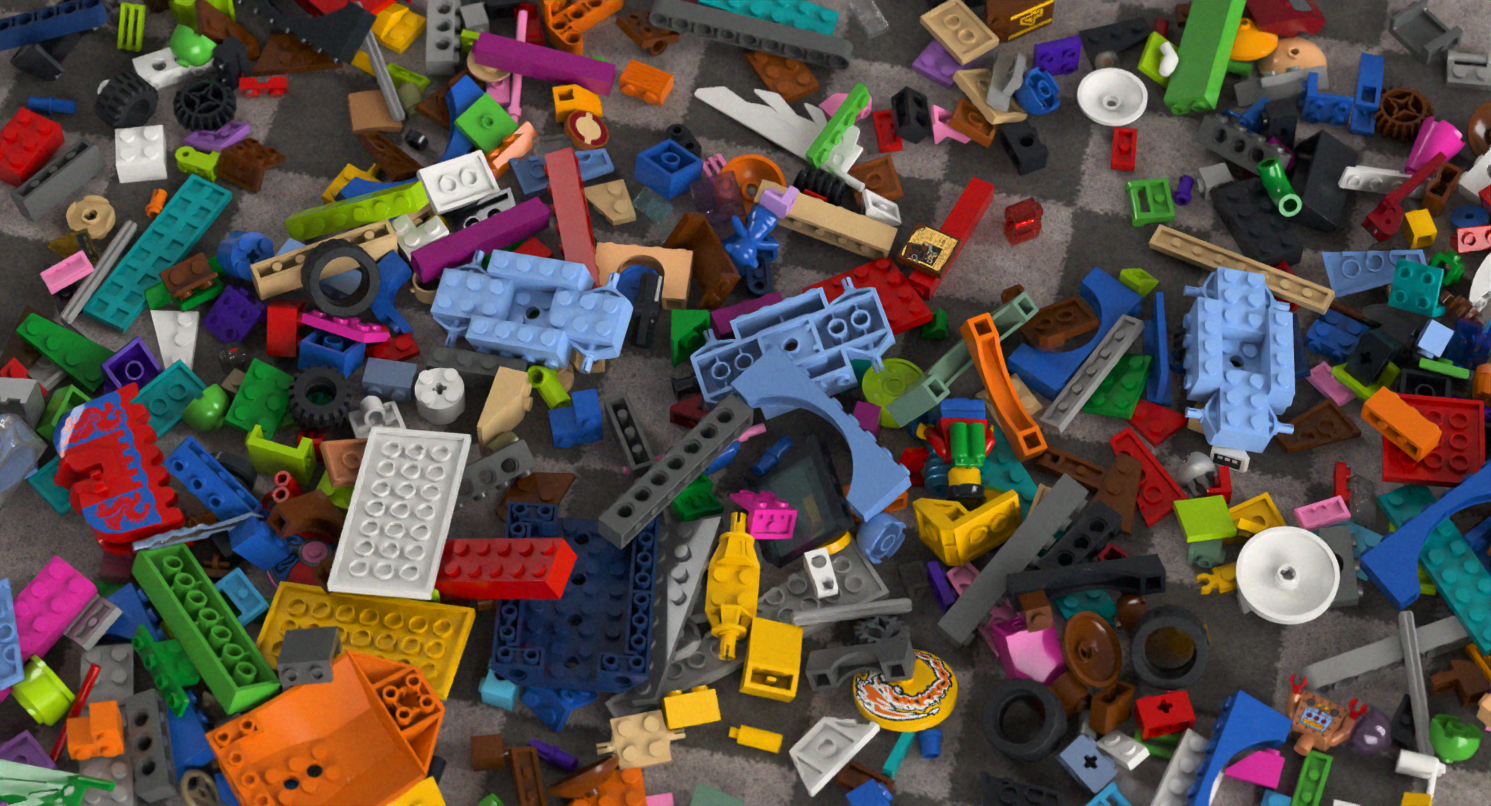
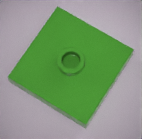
M487 92L453 123L478 150H482L485 157H487L486 154L502 143L504 137L513 133L519 127Z
M1420 358L1418 367L1421 369L1450 375L1463 380L1468 379L1470 372L1468 369L1452 366L1453 361L1439 358L1438 362Z

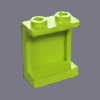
M257 424L253 431L248 432L246 436L245 446L248 449V459L256 471L275 476L279 471L284 470L289 472L299 484L308 486L317 467L312 439L302 437L296 449L265 440L261 425Z

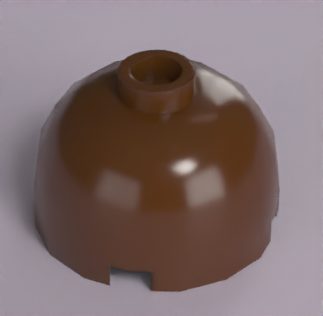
M1129 592L1123 593L1115 605L1117 615L1112 617L1117 629H1123L1127 636L1131 637L1136 621L1149 610L1143 595L1140 596ZM1157 629L1151 632L1147 638L1159 634Z

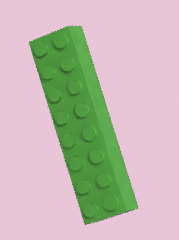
M183 542L168 547L137 552L131 570L132 574L171 632L179 640L186 654L227 715L255 709L275 698L281 684L280 680L186 544Z

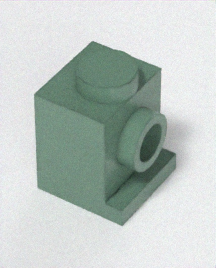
M1223 539L1191 542L1186 566L1191 567L1192 563H1196L1204 568H1214L1218 564H1223L1226 549H1221Z

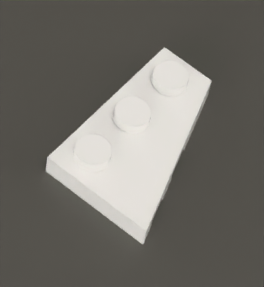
M150 310L165 370L181 359L192 371L200 318L199 311Z

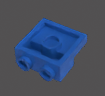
M1328 308L1325 315L1321 314L1319 319L1315 320L1306 335L1304 346L1315 354H1321L1330 358L1334 363L1343 364L1347 362L1348 355L1353 350H1357L1361 344L1359 342L1360 337L1370 327Z

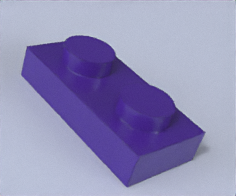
M937 560L927 563L926 577L945 615L958 599L954 589L950 590L947 584L948 577L945 569H940Z

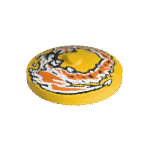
M913 649L916 663L912 679L887 682L881 673L875 671L856 673L853 680V699L855 705L867 720L877 722L879 727L888 730L914 732L931 728L946 719L956 705L958 686L951 668L940 658L928 652Z

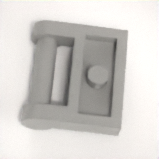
M1448 49L1446 54V87L1491 91V53L1486 55L1457 53L1455 50ZM1454 62L1485 64V67L1456 65Z

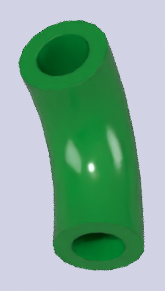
M1270 157L1262 160L1256 167L1274 205L1284 216L1291 217L1296 215L1301 209L1302 202L1290 185L1279 158Z

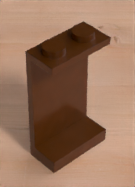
M685 212L664 242L663 247L666 249L682 248L693 251L692 273L705 294L697 304V307L704 310H716L734 289L741 276L724 250L705 214Z

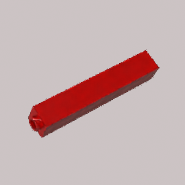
M974 176L939 229L944 233L961 239V245L941 279L914 269L908 278V282L920 298L929 301L992 202L995 185Z

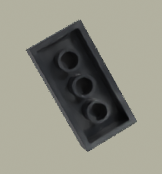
M1260 176L1217 190L1214 208L1245 257L1273 268L1282 261H1285L1289 267L1300 263L1304 246L1286 217L1274 205Z

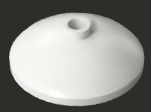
M1103 68L1091 72L1081 81L1077 92V101L1082 112L1091 120L1108 126H1120L1135 121L1143 114L1148 100L1147 90L1142 81L1134 74L1118 68Z

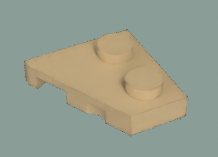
M624 179L584 188L586 199L613 226L636 221V214Z

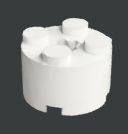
M434 368L424 370L419 374L415 384V398L419 415L436 425H445L455 421L466 408L464 383L458 372L453 368Z

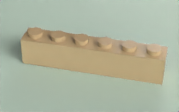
M763 179L753 206L759 205L764 190H769L773 187L785 194L788 188ZM798 192L796 202L784 220L778 217L777 223L783 227L873 260L888 257L898 230L887 223L875 221L865 215L856 214L843 207L826 203L819 198H813L801 192Z
M381 220L250 265L253 284L261 301L302 287L301 267H303L304 259L313 247L315 248L323 241L326 242L334 238L352 241L362 247L375 261L383 259L392 250L398 254L397 237L389 220ZM351 257L333 259L323 268L319 281L358 268L360 265Z

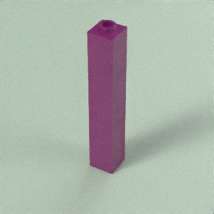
M482 31L478 40L474 39L471 53H474L475 64L564 86L576 84L592 93L608 97L615 81V64Z
M538 196L412 251L411 267L424 284L442 276L444 268L452 269L471 263L475 250L483 251L485 253L484 256L491 254L493 249L500 250L549 228L551 211L546 203L543 204Z

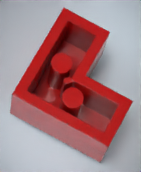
M276 299L267 307L266 356L296 357L299 354L300 342L304 339V336H300V329L304 326V323H301L303 313H309V308L305 307L304 300Z

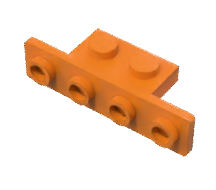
M528 121L521 124L513 133L504 137L498 147L486 154L487 157L485 159L495 180L510 168L508 161L510 158H517L519 160L540 140L539 135Z

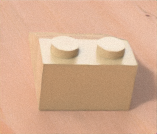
M499 366L477 425L479 451L481 454L485 453L484 447L502 432L511 431L523 420L526 411L530 412L533 397H530L532 384L529 383L527 372Z

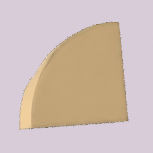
M570 362L567 369H556L558 381L566 393L574 382V372Z

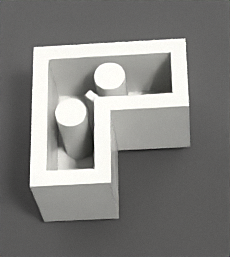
M407 214L401 215L390 222L397 237L398 249L410 266L412 251L451 235L437 215L418 227L414 225Z

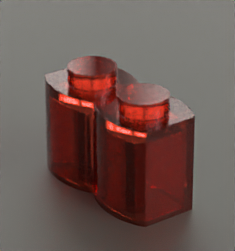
M1033 197L1005 208L1003 233L1011 247L1039 237L1040 230L1042 229L1041 216L1043 215V208Z

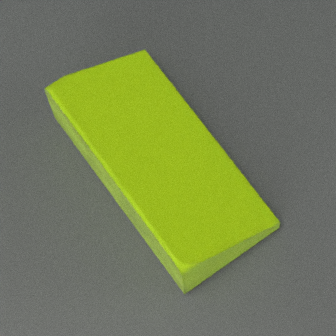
M394 63L386 65L396 91L401 84L411 82V84H417L422 94L430 83L428 78Z

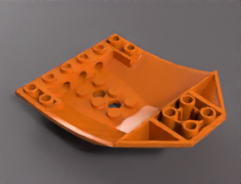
M346 649L343 654L332 661L334 677L332 682L295 685L254 710L206 733L205 738L240 806H388L426 778L444 717L445 707L419 667ZM317 765L322 769V774L319 777L313 778L307 774V769L310 766ZM287 780H295L299 785L296 789L289 790L284 787V783Z

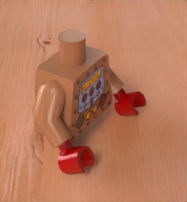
M1296 673L1291 675L1290 683L1293 686V690L1289 691L1285 712L1286 717L1293 721L1290 728L1291 737L1297 740L1294 746L1295 751L1300 755L1307 756L1311 748L1325 752L1330 746H1336L1348 740L1358 723V715H1363L1367 712V705L1363 703L1361 709L1356 711L1355 705L1358 702L1356 698L1349 702V709H1346L1306 690L1302 694L1300 691L1306 686L1307 678L1304 676L1302 684L1298 686L1294 682Z

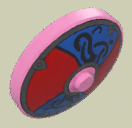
M311 531L287 537L289 556L267 571L271 585L276 591L280 581L320 586L312 575L321 559L336 554V545L326 536Z

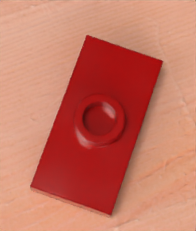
M892 109L872 111L871 117L879 153L902 151L901 137L895 135Z

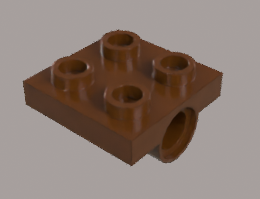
M651 10L617 16L616 25L641 49L645 48L653 56L661 55L666 50L668 44L676 43L679 40L680 34L678 32L659 28L650 23L649 15Z

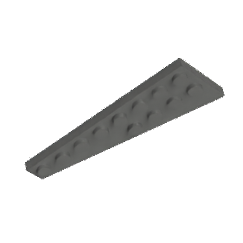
M721 517L659 526L649 680L632 688L630 702L633 706L659 703L668 679L667 671L671 661L675 660L677 654L675 652L679 638L682 639L685 633L683 627L687 617L690 618L702 587L700 584L705 570L709 568V557L712 549L716 548L718 544L716 538L719 530L724 527V521Z

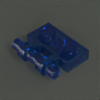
M1459 317L1453 330L1454 333L1446 345L1441 358L1453 361L1452 366L1464 369L1468 361L1473 362L1471 369L1476 371L1477 366L1486 364L1489 359L1491 326L1487 333H1482L1483 324ZM1477 343L1481 344L1479 351H1473Z

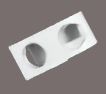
M827 547L805 552L803 564L813 585L816 598L822 599L837 595V581Z

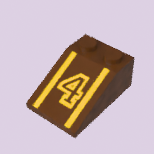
M985 0L983 23L997 36L999 44L1009 43L1052 24L1055 0Z

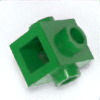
M1451 250L1434 254L1428 264L1444 270L1441 286L1452 285L1455 282L1458 283L1465 273L1463 267L1466 263L1460 260V255ZM1447 264L1452 266L1449 272L1446 270Z

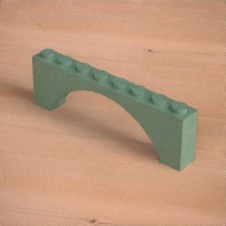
M1025 291L990 313L1000 341L1026 323L1039 311ZM964 338L958 341L886 407L900 427H903L940 403L950 393L947 387L974 363Z

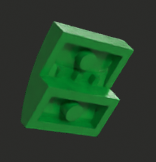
M703 472L670 503L672 509L682 522L699 520L702 517L723 513L725 507L711 493L713 482Z

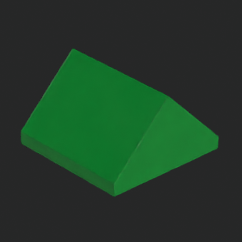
M672 309L671 365L674 368L705 345L706 340L703 331L706 330L709 335L708 329H710V312L707 310Z

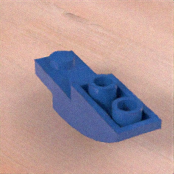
M1362 52L1360 54L1349 133L1373 136L1376 121L1373 115L1378 111L1382 88L1383 56Z

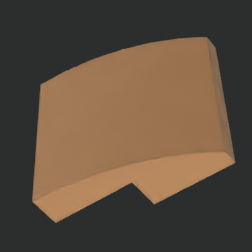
M381 90L348 94L347 100L352 134L361 135L364 132L370 131L395 133L401 131L402 121H393Z

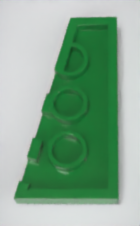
M31 313L15 332L92 395L104 383L100 364L116 353L34 313Z

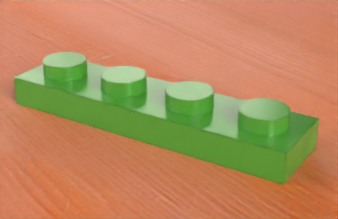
M860 82L855 85L806 152L807 161L813 168L817 169L822 163L827 161L833 147L841 142L844 132L854 124L856 116L861 109L867 106L870 95L866 85Z

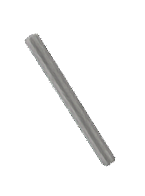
M356 1V2H355V4H357V5L363 7L362 4H361V2H359V1ZM370 29L363 41V45L394 122H399L405 119V112L372 29Z
M128 220L124 223L93 267L95 271L88 274L61 312V323L66 325L72 324L136 233L137 224Z
M1401 611L1398 619L1418 750L1420 754L1433 756L1435 751L1429 741L1430 718L1414 616L1412 611Z

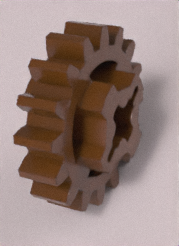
M1445 290L1438 297L1439 301L1446 306L1444 314L1461 330L1468 327L1474 334H1477L1484 327L1476 318L1479 314L1478 310L1462 295L1459 294L1455 298Z

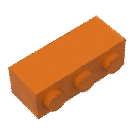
M1385 386L1381 387L1363 405L1360 417L1415 461L1420 462L1438 445L1442 433L1438 426L1424 418L1417 409L1406 404L1395 392L1390 391Z

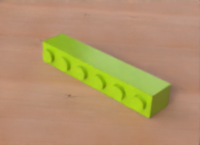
M418 180L298 211L284 220L290 238L302 241L417 212L428 204L429 201L422 181Z

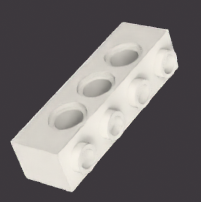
M170 47L132 59L134 72L145 79L156 90L171 84H178L193 77H200L205 73L216 70L212 64L214 57L204 66L194 67L189 65L188 68H185L176 63L177 57L172 54Z

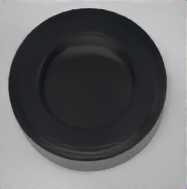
M409 130L404 137L405 142L411 148L418 151H424L429 144L428 139L416 130Z

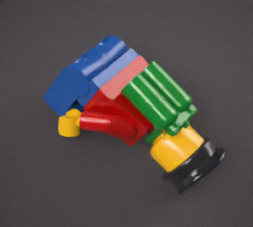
M962 397L944 398L940 403L928 410V426L926 427L920 422L916 435L921 439L928 440L937 455L942 457V462L946 465H951L952 469L948 471V488L945 490L947 494L946 500L959 502L970 511L983 505L987 499L984 496L985 488L981 486L980 470L977 467H984V460L995 444L994 425H990V428L987 429L983 398L977 400Z

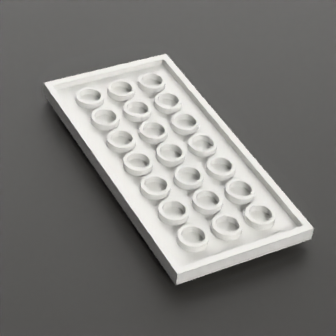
M371 427L327 583L329 591L431 600L471 444L470 434Z

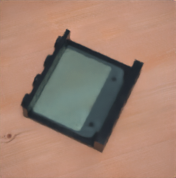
M814 434L805 439L809 448L807 451L753 482L745 476L739 477L742 485L740 490H747L753 493H761L762 490L774 492L777 498L787 500L790 506L798 510L792 539H758L763 547L761 552L765 561L778 568L786 566L803 556L805 552L812 551L855 526L827 444Z

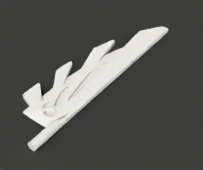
M726 87L698 88L694 93V96L805 161H807L806 152L828 124L822 109L808 103L804 104L814 120L812 122L796 115L778 93L754 89L755 94L769 106L746 102ZM852 125L847 128L841 142L833 147L827 161L822 163L819 169L829 173L831 176H836L840 181L844 179L845 184L862 192L865 184L847 174L863 151V148L856 144L860 129Z

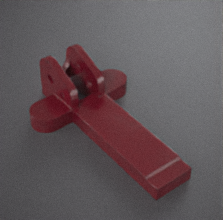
M1440 151L1396 191L1392 190L1366 216V220L1361 223V226L1376 241L1380 243L1390 241L1404 215V211L1399 203L1428 179L1442 164L1446 156Z

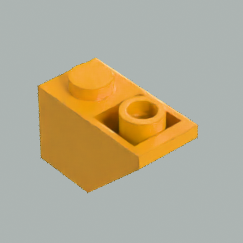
M576 84L552 87L557 123L565 122L569 114L575 110H585L598 117H603L599 95Z

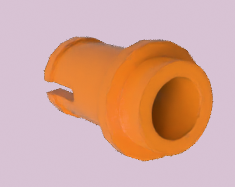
M154 189L150 204L146 206L145 211L150 219L155 220L164 209L168 194L163 189H158V193L157 189Z

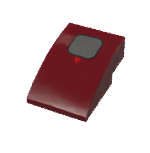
M1246 0L1244 6L1259 31L1295 38L1299 31L1317 35L1327 21L1313 0Z

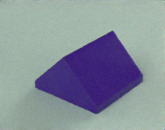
M136 336L100 364L104 384L112 392L133 382L137 383L139 390H141L164 372L140 336Z

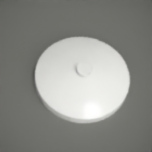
M1278 526L1259 532L1244 545L1237 560L1235 580L1241 598L1257 615L1275 623L1300 624L1318 617L1331 605L1339 586L1340 571L1334 553L1317 535L1298 527Z

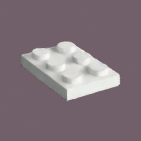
M482 150L420 169L416 173L418 179L422 181L435 215L467 206L500 191Z

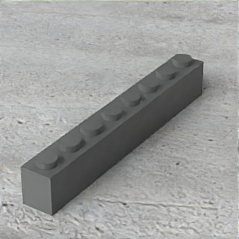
M1064 473L938 622L934 630L957 649L962 644L968 646L977 635L973 631L979 624L984 627L993 616L989 613L996 605L1000 608L1006 601L1007 574L1024 572L1027 567L1030 570L1033 569L1041 559L1037 556L1042 549L1048 551L1056 541V538L1053 537L1058 530L1063 532L1072 522L1069 518L1074 511L1079 513L1088 503L1085 498L1089 491L1068 474Z

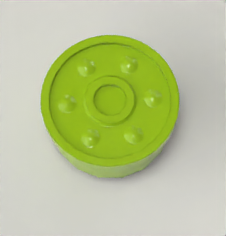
M889 358L881 360L885 367L882 372L878 364L879 373L874 372L873 365L866 371L862 380V393L864 403L870 402L881 407V426L900 428L886 407L917 380L923 372L912 362L899 358Z
M34 653L30 657L31 661L23 667L25 679L12 685L13 689L10 693L39 725L44 722L47 726H53L71 710L76 697Z

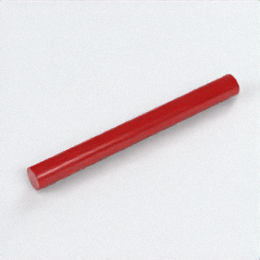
M95 663L91 664L49 755L54 762L59 761L67 744V719L79 718L102 668Z

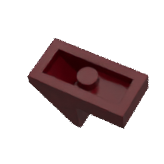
M703 394L671 405L670 423L694 429L701 417L710 413V411H702L704 407Z

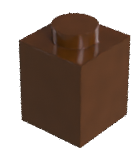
M1043 589L1018 595L1021 618L1028 633L1054 627L1051 605Z
M502 733L470 736L473 771L505 769L504 759H509L508 743H503Z

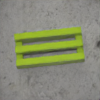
M121 3L117 49L142 51L146 5ZM128 8H130V9H129L128 32H127V44H125L127 11H128ZM135 9H139L136 44L132 45Z

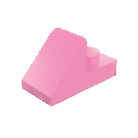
M936 105L931 106L936 145L947 136L965 144L971 140V138L947 125L952 112Z

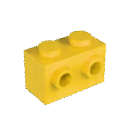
M707 685L692 688V693L683 695L682 690L667 692V697L660 699L664 724L668 730L721 720L715 689L708 690Z

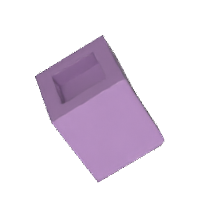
M790 185L786 193L783 194L771 187L769 190L763 191L759 205L784 220L796 202L799 189Z

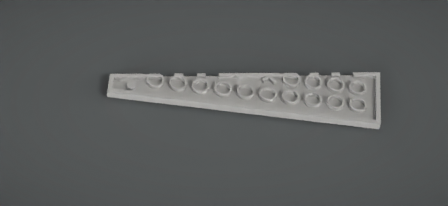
M852 536L850 543L846 547L829 555L837 581V595L817 599L808 572L803 569L799 573L789 576L787 581L780 586L773 587L762 597L758 598L756 617L791 624L790 614L793 611L882 601L889 597V590L867 557L858 549L857 543ZM838 621L801 625L800 627H803L802 639ZM750 628L747 630V636L744 639L736 640L735 660L728 661V650L726 651L725 661L719 659L721 639L714 637L711 634V630L704 634L701 644L693 654L682 660L670 663L667 671L668 679L660 699L666 698V693L682 690V695L691 693L694 687L707 685L743 668ZM631 688L623 693H618L606 701L605 708L611 718L614 719L651 712L660 708L661 702L659 700L657 704L633 706L630 702Z

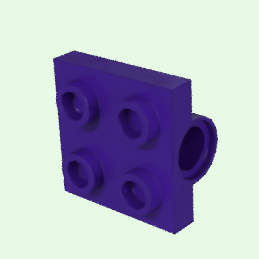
M1079 35L1034 44L1032 69L1039 67L1041 72L1047 71L1051 76L1068 75L1078 71L1082 43Z

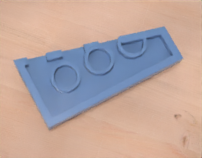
M605 148L575 151L583 181L614 172V166ZM529 156L527 160H517V158H510L508 160L525 200L548 193L547 184H550V181L546 178L543 170V165H546L545 158Z
M1422 249L1321 252L1330 288L1335 291L1334 299L1392 284L1399 258L1426 264Z
M8 577L0 581V691L25 679L11 585Z

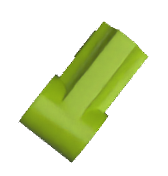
M532 366L528 369L529 383L538 390L551 410L565 408L570 403L571 398L558 381L556 370L545 366Z

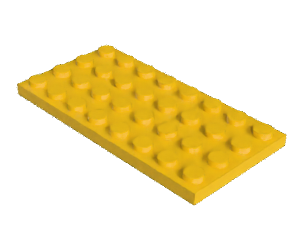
M280 581L255 645L273 672L279 676L277 660L286 630L338 626L342 646L341 654L348 649L417 666L438 698L446 700L476 617V612L474 608L391 596L333 592L327 595L320 586ZM334 654L333 660L341 654Z

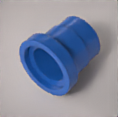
M927 729L916 733V740L919 742L921 758L932 759L941 756L940 740L942 739V731Z

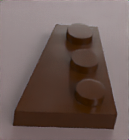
M206 0L194 1L199 36L204 35L217 45L223 44V41L229 36H234L246 45L249 59L255 61L260 57L258 38Z

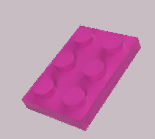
M313 309V313H303L301 323L362 343L387 342L389 332L381 330V325L367 322L366 325L360 323V318L333 317L321 310Z

